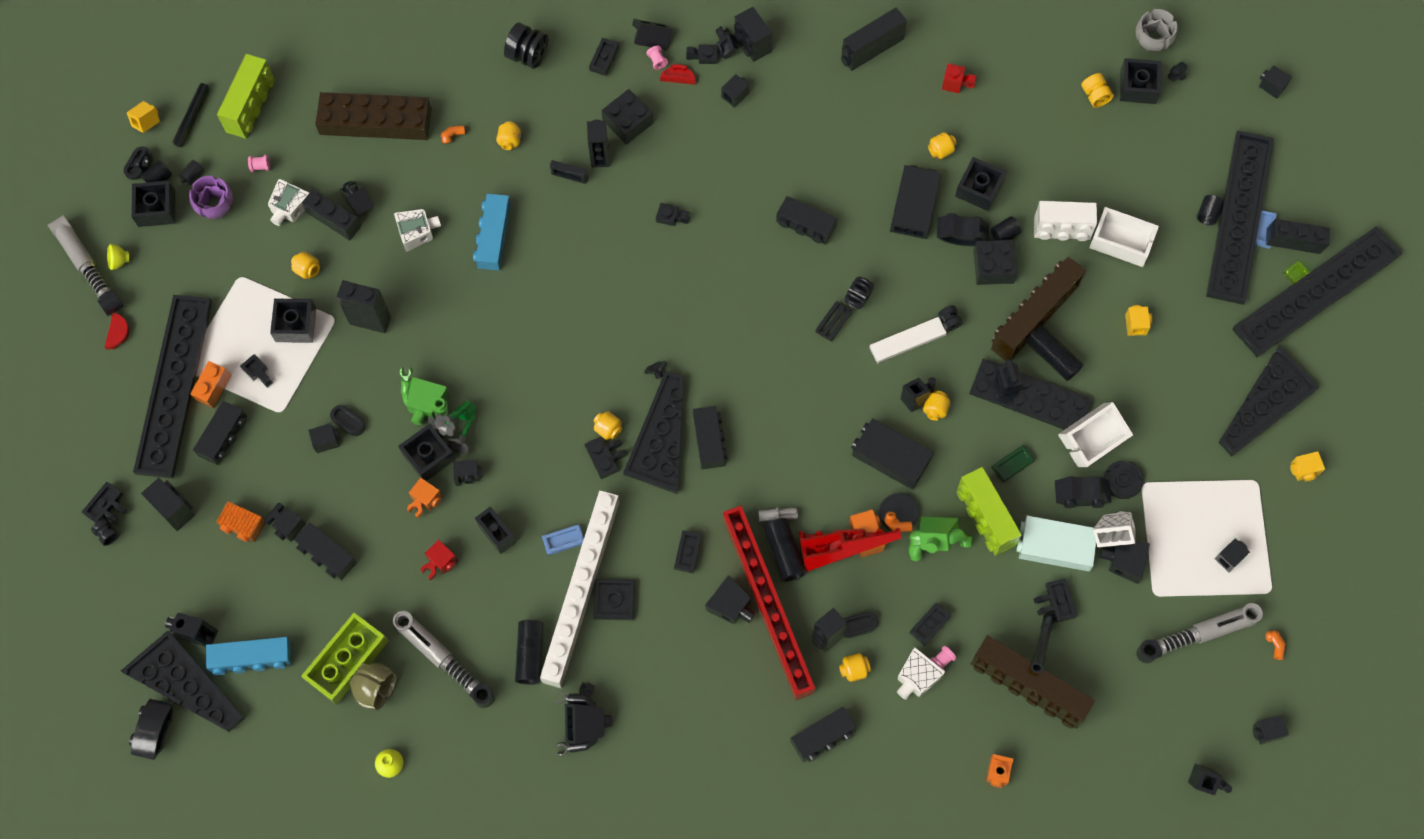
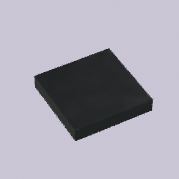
M595 579L593 619L634 621L635 580Z

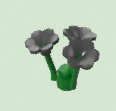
M465 401L450 415L438 414L436 419L429 417L428 424L430 423L439 436L443 438L446 434L448 436L454 434L456 429L454 420L457 417L463 421L468 420L462 435L458 439L450 438L447 441V446L456 453L468 454L469 446L464 443L466 440L465 436L472 422L476 419L474 414L477 408L472 402Z

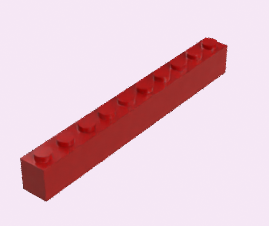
M738 506L724 511V523L794 699L796 701L812 695L815 692L814 684L743 508Z

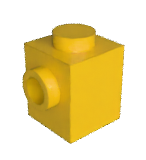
M144 101L126 112L131 126L142 133L160 122L157 108Z
M1134 305L1128 308L1125 314L1128 336L1147 335L1152 324V314L1148 312V307Z
M1318 451L1295 457L1290 465L1291 472L1296 476L1297 481L1305 480L1307 482L1317 478L1316 476H1319L1325 470Z

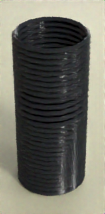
M1043 325L1035 329L1026 341L1066 381L1072 379L1084 365Z
M778 518L765 524L764 530L782 581L789 582L803 577L806 574V570L797 544L794 541L788 519Z
M521 620L518 622L516 676L514 680L516 683L533 685L541 682L544 623L541 621Z

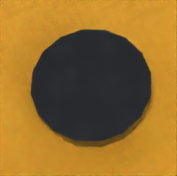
M1117 461L1112 463L1104 475V478L1110 482L1111 495L1118 499L1135 497L1143 486V474L1140 468L1131 462Z
M902 493L886 497L879 510L880 520L888 530L891 529L884 520L888 512H894L900 522H912V527L916 524L919 516L916 502L910 496Z

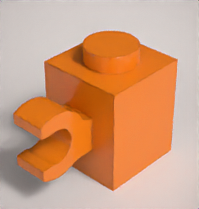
M420 477L409 491V495L414 502L409 504L407 511L411 513L413 509L417 508L418 512L415 516L420 518L423 514L422 506L431 511L433 507L436 508L439 505L442 497L440 491Z

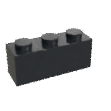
M596 119L587 121L591 167H610L606 120Z
M314 189L302 202L307 214L349 241L361 228L355 215Z
M786 196L776 216V222L780 226L791 228L797 234L806 235L814 242L825 245L836 228L837 221L836 218Z
M1275 219L1266 228V245L1321 254L1330 244V228Z
M222 401L193 449L197 456L215 465H219L220 461L225 459L229 446L235 442L238 431L246 424L247 415L236 406Z
M716 406L693 409L701 470L723 467L724 460H727L728 457L726 448H722V442L725 441L724 431L719 429V424L722 423L721 412H717Z
M310 522L294 539L298 545L296 549L303 555L308 553L312 556L310 560L318 567L323 565L327 569L325 572L333 579L338 577L342 581L357 564L352 555Z
M832 608L814 624L812 641L819 650L823 649L824 652H827L844 638L847 622L835 608Z
M841 707L791 737L790 742L802 762L806 760L811 762L819 757L818 753L826 750L828 752L837 746L836 742L841 739L847 741L852 738L856 726L845 708Z

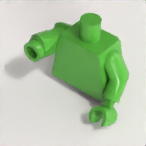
M404 367L400 369V376L403 377L401 380V394L408 411L413 413L411 419L413 424L421 426L425 417L435 419L438 414H448L446 399L449 396V391L446 386L415 377L409 379V376L413 374V369L409 368L408 375L404 373Z
M921 517L920 529L911 532L909 535L911 539L908 553L911 560L919 561L922 559V550H927L929 553L949 551L959 541L960 546L972 548L973 537L968 536L959 529L958 518Z

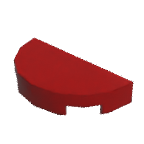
M671 65L660 76V81L696 85L695 74L685 65Z
M116 313L112 315L105 343L106 350L116 349L117 346L123 342L125 343L129 336V326L126 320Z

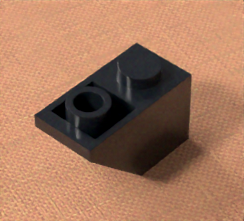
M348 181L339 189L357 216L374 207L364 188L356 181Z

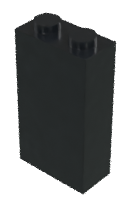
M896 7L844 38L841 56L842 63L853 71L904 40L907 19Z
M904 165L890 232L927 239L941 172H937L934 169H921L914 165Z
M342 280L336 298L349 324L385 334L391 315L380 290Z
M872 418L870 423L866 422L861 430L863 434L860 439L856 438L851 446L853 449L852 456L913 490L931 461L934 452Z

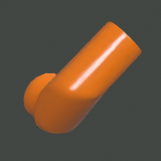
M451 126L441 133L442 143H450L452 141L451 136L465 135V126Z
M894 512L886 514L885 523L892 531L900 528V532H912V522H900Z
M1268 631L1266 633V640L1273 642L1275 646L1273 658L1284 660L1285 641L1278 631Z

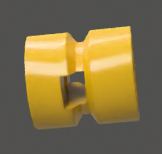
M1102 73L1089 76L1081 84L1086 95H1090L1088 99L1093 108L1106 105L1114 97Z

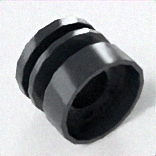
M518 22L508 34L504 47V56L515 62L521 60V64L536 69L546 53L549 40L548 34L537 29L532 31L531 27Z

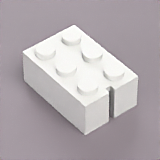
M1039 201L1034 216V238L1042 240L1055 238L1063 241L1068 239H1077L1078 241L1090 240L1097 224L1096 203Z
M1105 207L1089 248L1143 267L1159 226Z
M1109 402L1101 404L1059 433L1058 436L1066 449L1072 450L1069 453L1078 467H1088L1133 436L1115 404Z

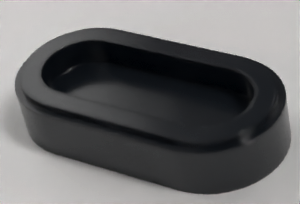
M338 405L331 410L330 417L332 421L348 434L359 436L364 432L365 423L363 419L343 405Z
M864 612L844 618L847 622L844 637L853 638L875 631L878 626L877 616L872 612Z

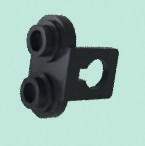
M144 146L138 147L133 151L124 167V174L128 179L136 180L149 169L153 162L151 151Z

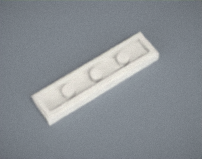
M939 317L873 343L869 348L878 364L946 336V331Z

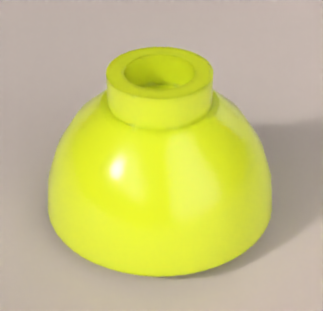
M110 244L107 248L108 267L111 270L122 267L125 262H129V252L124 251L118 245Z
M394 749L381 751L375 759L377 772L386 778L398 775L404 765L402 755Z

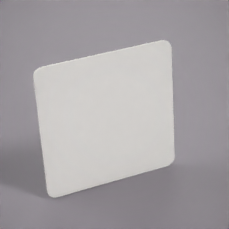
M241 277L235 281L205 332L196 376L200 377L208 361H211L226 368L232 374L225 387L226 390L275 412H282L286 409L335 324L333 316L316 309L313 343L275 342L270 334L274 298H293ZM253 354L268 368L265 373L273 382L268 388L259 378L253 381L240 367Z
M1256 481L1148 482L1143 485L1142 499L1147 543H1150L1148 556L1152 591L1156 596L1267 594L1271 591L1272 582L1260 488ZM1236 538L1238 541L1246 544L1250 553L1228 573L1215 558Z

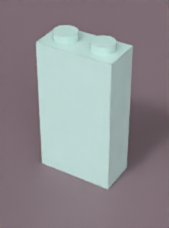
M1026 516L1024 522L1021 521L1019 531L1022 533V538L1017 543L1016 552H1019V559L1090 572L1093 567L1096 547L1094 528Z

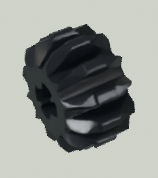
M861 276L857 277L847 291L845 303L849 304L852 308L861 309L871 295L873 283Z

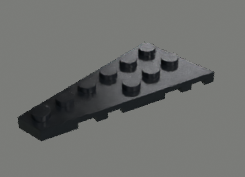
M1280 346L1274 352L1219 441V444L1231 457L1319 389Z
M665 370L623 474L678 494L684 378Z
M166 631L121 670L125 675L227 732H230L245 719L170 631Z

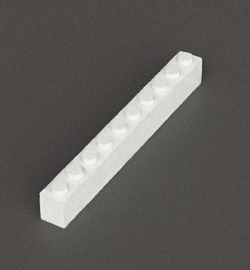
M603 491L598 493L540 676L544 684L562 688L620 503L618 495Z

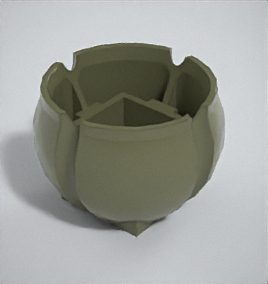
M362 663L349 682L355 700L364 708L376 711L381 709L386 703L385 697H390L397 681L396 673L385 664Z

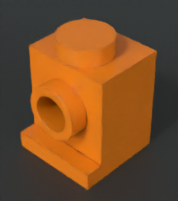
M993 754L990 757L986 782H990L991 786L997 788L1007 786L1013 758ZM1002 768L1004 773L1000 775L996 769Z

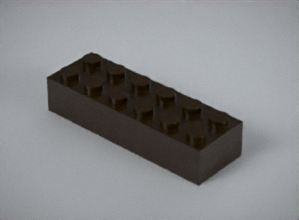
M320 92L315 125L320 135L428 140L432 107L429 97Z
M1067 257L1064 261L1060 260L1054 268L1055 271L1052 274L1048 273L1042 281L1043 284L1040 287L1036 286L1030 294L1031 297L1028 300L1024 299L1018 307L1019 310L1016 313L1012 312L1006 319L1007 323L1004 326L1000 325L994 332L995 336L991 341L993 342L991 350L1004 361L1012 360L1027 344L1026 341L1032 332L1039 326L1044 325L1080 286L1086 270L1070 257Z
M987 635L970 663L973 669L980 674L985 673L989 675L994 683L1007 686L1012 694L1016 696L1020 694L1026 698V702L1035 707L1038 705L1044 709V713L1053 718L1056 716L1062 720V724L1066 727L1077 729L1086 718L1095 700L1044 669L1040 673L1033 672L1030 660Z

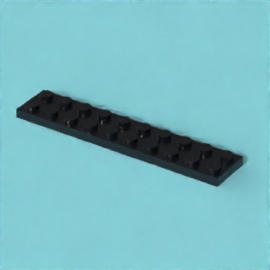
M1237 131L1235 134L1206 297L1241 305L1245 303L1274 138Z
M1376 226L1236 324L1232 330L1252 353L1259 357L1399 258L1402 253Z
M173 295L133 470L135 475L174 478L191 401L190 394L194 387L212 300L210 298Z

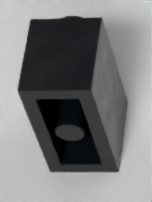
M491 506L475 517L479 528L500 554L516 543L514 535Z

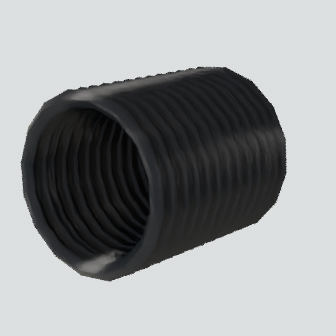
M160 160L141 174L146 183L166 181L172 176L171 171Z
M1215 195L1204 196L1196 216L1197 220L1205 225L1216 224L1224 204L1221 198Z
M1012 216L991 228V234L995 241L1011 240L1022 232L1019 222Z

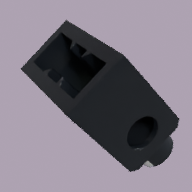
M1135 541V544L1116 545L1113 549L1102 547L1100 558L1110 561V572L1139 584L1143 579L1150 543Z
M729 575L705 605L708 612L732 624H735L740 617L750 623L756 613L747 608L751 603L750 596Z
M177 613L175 618L168 617L165 623V627L170 629V632L180 639L203 647L213 644L218 633L216 628L203 619L182 613Z

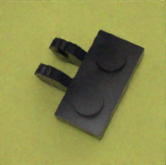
M601 436L584 444L600 479L619 472L615 461L625 457L628 453L626 450H620L611 456L609 451L620 447L623 444L621 440L618 439L606 445Z
M106 481L81 513L95 523L106 516L118 524L119 518L109 513L110 510L115 507L122 514H126L128 510L117 503L123 496V493Z
M1066 579L1046 583L1045 587L1048 594L1033 599L1035 604L1050 600L1051 606L1040 608L1037 611L1039 616L1053 612L1057 623L1077 617Z

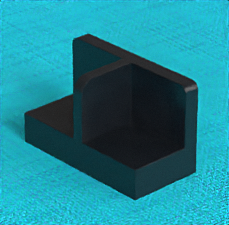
M633 19L632 26L637 29L634 40L636 45L647 47L661 46L663 50H667L672 33L670 27L665 24Z

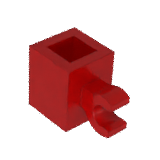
M948 63L942 90L960 93L961 85L974 88L976 76L971 74L964 76L965 67Z
M438 539L424 553L429 562L421 567V572L425 573L426 570H432L431 574L428 575L429 580H432L436 577V569L440 570L443 574L447 571L450 572L456 566L458 560L455 554Z

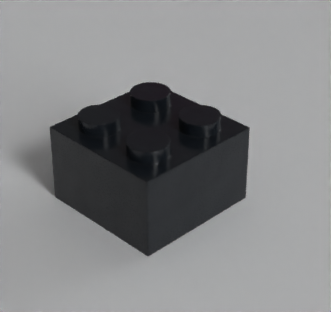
M751 7L736 15L734 39L738 44L742 45L745 55L754 62L771 53L772 32L755 8Z
M1125 58L1120 70V101L1156 104L1161 93V61Z
M630 89L601 110L603 121L606 120V125L626 145L654 124L653 112Z
M972 157L957 186L955 197L989 211L1005 180L1007 171Z
M170 181L132 184L131 217L138 227L175 224V189Z
M1014 240L976 241L973 250L976 284H1013L1017 276Z
M274 298L270 334L275 342L313 343L317 308L312 299Z
M430 423L398 446L408 463L419 477L425 481L456 460L453 452Z
M158 478L141 493L176 531L181 529L195 516L191 511L193 508L191 504L168 480L163 482Z

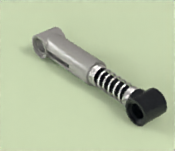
M62 215L49 223L48 227L60 242L78 272L85 276V279H87V282L90 283V286L95 291L98 297L97 301L106 315L109 316L124 307L117 294L107 287V283H104L105 280L102 279V276L99 275L100 272H97V268H95V261L74 232L66 217Z
M1248 603L1242 608L1194 624L1187 631L1183 630L1182 633L1172 634L1171 637L1167 636L1166 639L1145 640L1137 649V657L1143 663H1152L1156 658L1166 654L1167 651L1172 652V649L1177 650L1178 647L1182 648L1183 645L1187 647V644L1192 645V642L1201 644L1237 630L1252 627L1261 620L1263 611L1259 605ZM1246 611L1251 612L1254 615V619H1250ZM1238 619L1237 621L1224 625L1225 623ZM1144 648H1150L1153 655H1147Z
M399 611L395 614L393 625L399 633L410 641L438 669L442 668L445 672L448 671V675H452V679H456L460 686H464V690H466L477 706L487 708L492 705L494 694L489 686L482 682L480 683L477 679L474 680L473 676L469 675L470 672L467 673L466 669H462V665H458V661H454L453 654L409 612ZM404 619H408V625L401 627V621ZM414 630L425 640L424 643L413 633ZM481 692L488 693V697L485 700L478 699V695Z

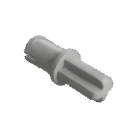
M776 507V509L758 510L759 522L772 521L778 518H786L788 520L798 518L797 508L778 509Z

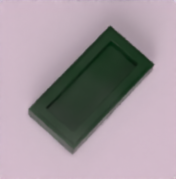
M1022 445L992 465L991 468L1004 483L1032 464L1035 459L1025 446Z

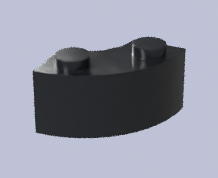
M948 213L945 216L938 217L937 238L954 245L975 246L976 241H989V224L981 217L965 218Z
M1070 476L1055 480L1056 503L1064 505L1065 508H1075L1076 506L1102 508L1104 504L1111 503L1110 482L1103 477L1078 478Z
M149 699L145 706H141L135 732L129 739L131 755L152 760L158 756L163 749L165 735L172 722L173 704Z

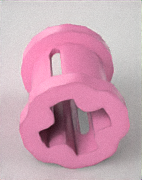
M654 46L647 51L646 54L651 58L655 70H660L667 66L668 60L664 58L661 46Z
M268 154L264 155V157L249 156L248 167L250 172L264 169L270 171Z
M946 646L941 648L942 651L938 655L930 658L942 670L951 661L957 659L955 654Z

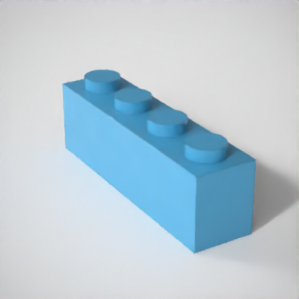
M487 194L486 200L482 202V211L484 213L483 217L479 219L480 234L477 233L476 236L478 248L474 250L473 261L476 262L478 269L500 271L511 206L509 196Z
M288 637L206 645V669L213 673V675H224L227 671L244 673L247 669L264 671L267 667L284 669L286 665H292V644Z

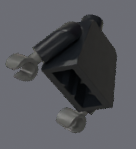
M561 691L556 692V694H563L564 696L562 701H555L556 703L563 704L565 701L569 703L565 704L566 743L559 742L556 747L564 746L565 751L558 752L557 754L563 756L567 751L573 753L588 750L597 743L598 738L604 736V728L612 726V716L604 715V709L597 707L596 702L586 695L571 693L566 695Z

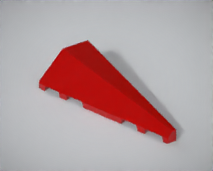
M900 528L890 532H884L883 529H877L876 532H866L865 529L835 530V532L823 534L822 531H816V534H805L804 531L799 532L806 572L902 538Z

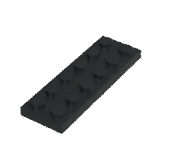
M984 358L969 393L1063 430L1087 414L1092 400L1021 372L1020 375L1023 381L1021 391L1002 395L996 377L1000 364Z

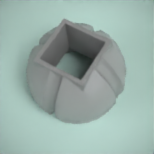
M1153 9L1150 13L1147 11L1139 19L1135 29L1139 44L1147 52H1159L1170 47L1178 33L1177 21L1174 22V16L1162 9ZM1157 30L1161 38L1153 39L1148 33Z

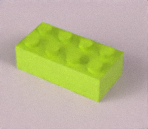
M249 54L245 55L217 113L226 133L246 139L248 133L252 131L255 118L259 116L260 108L263 102L266 101L267 93L275 81L266 59Z
M983 467L962 476L957 488V495L961 501L965 502L970 518H974L976 521V528L979 534L984 535L988 550L990 552L993 551L994 555L997 556L1015 547L1022 534Z
M353 613L301 677L337 705L351 689L349 682L361 664L372 663L389 641L381 632L356 613Z

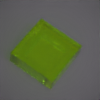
M1297 261L1283 272L1292 284H1295L1310 273L1300 261Z

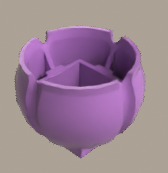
M204 176L193 183V190H190V203L194 211L208 219L223 218L233 204V193L230 186L218 177L216 179L214 176ZM211 196L221 198L216 207L207 206Z

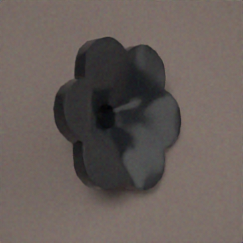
M1180 62L1178 65L1173 66L1168 74V79L1172 82L1178 78L1183 81L1187 77L1185 71L1188 65Z
M666 361L656 362L648 366L644 373L654 374L656 379L663 377L661 370L665 368L667 363Z

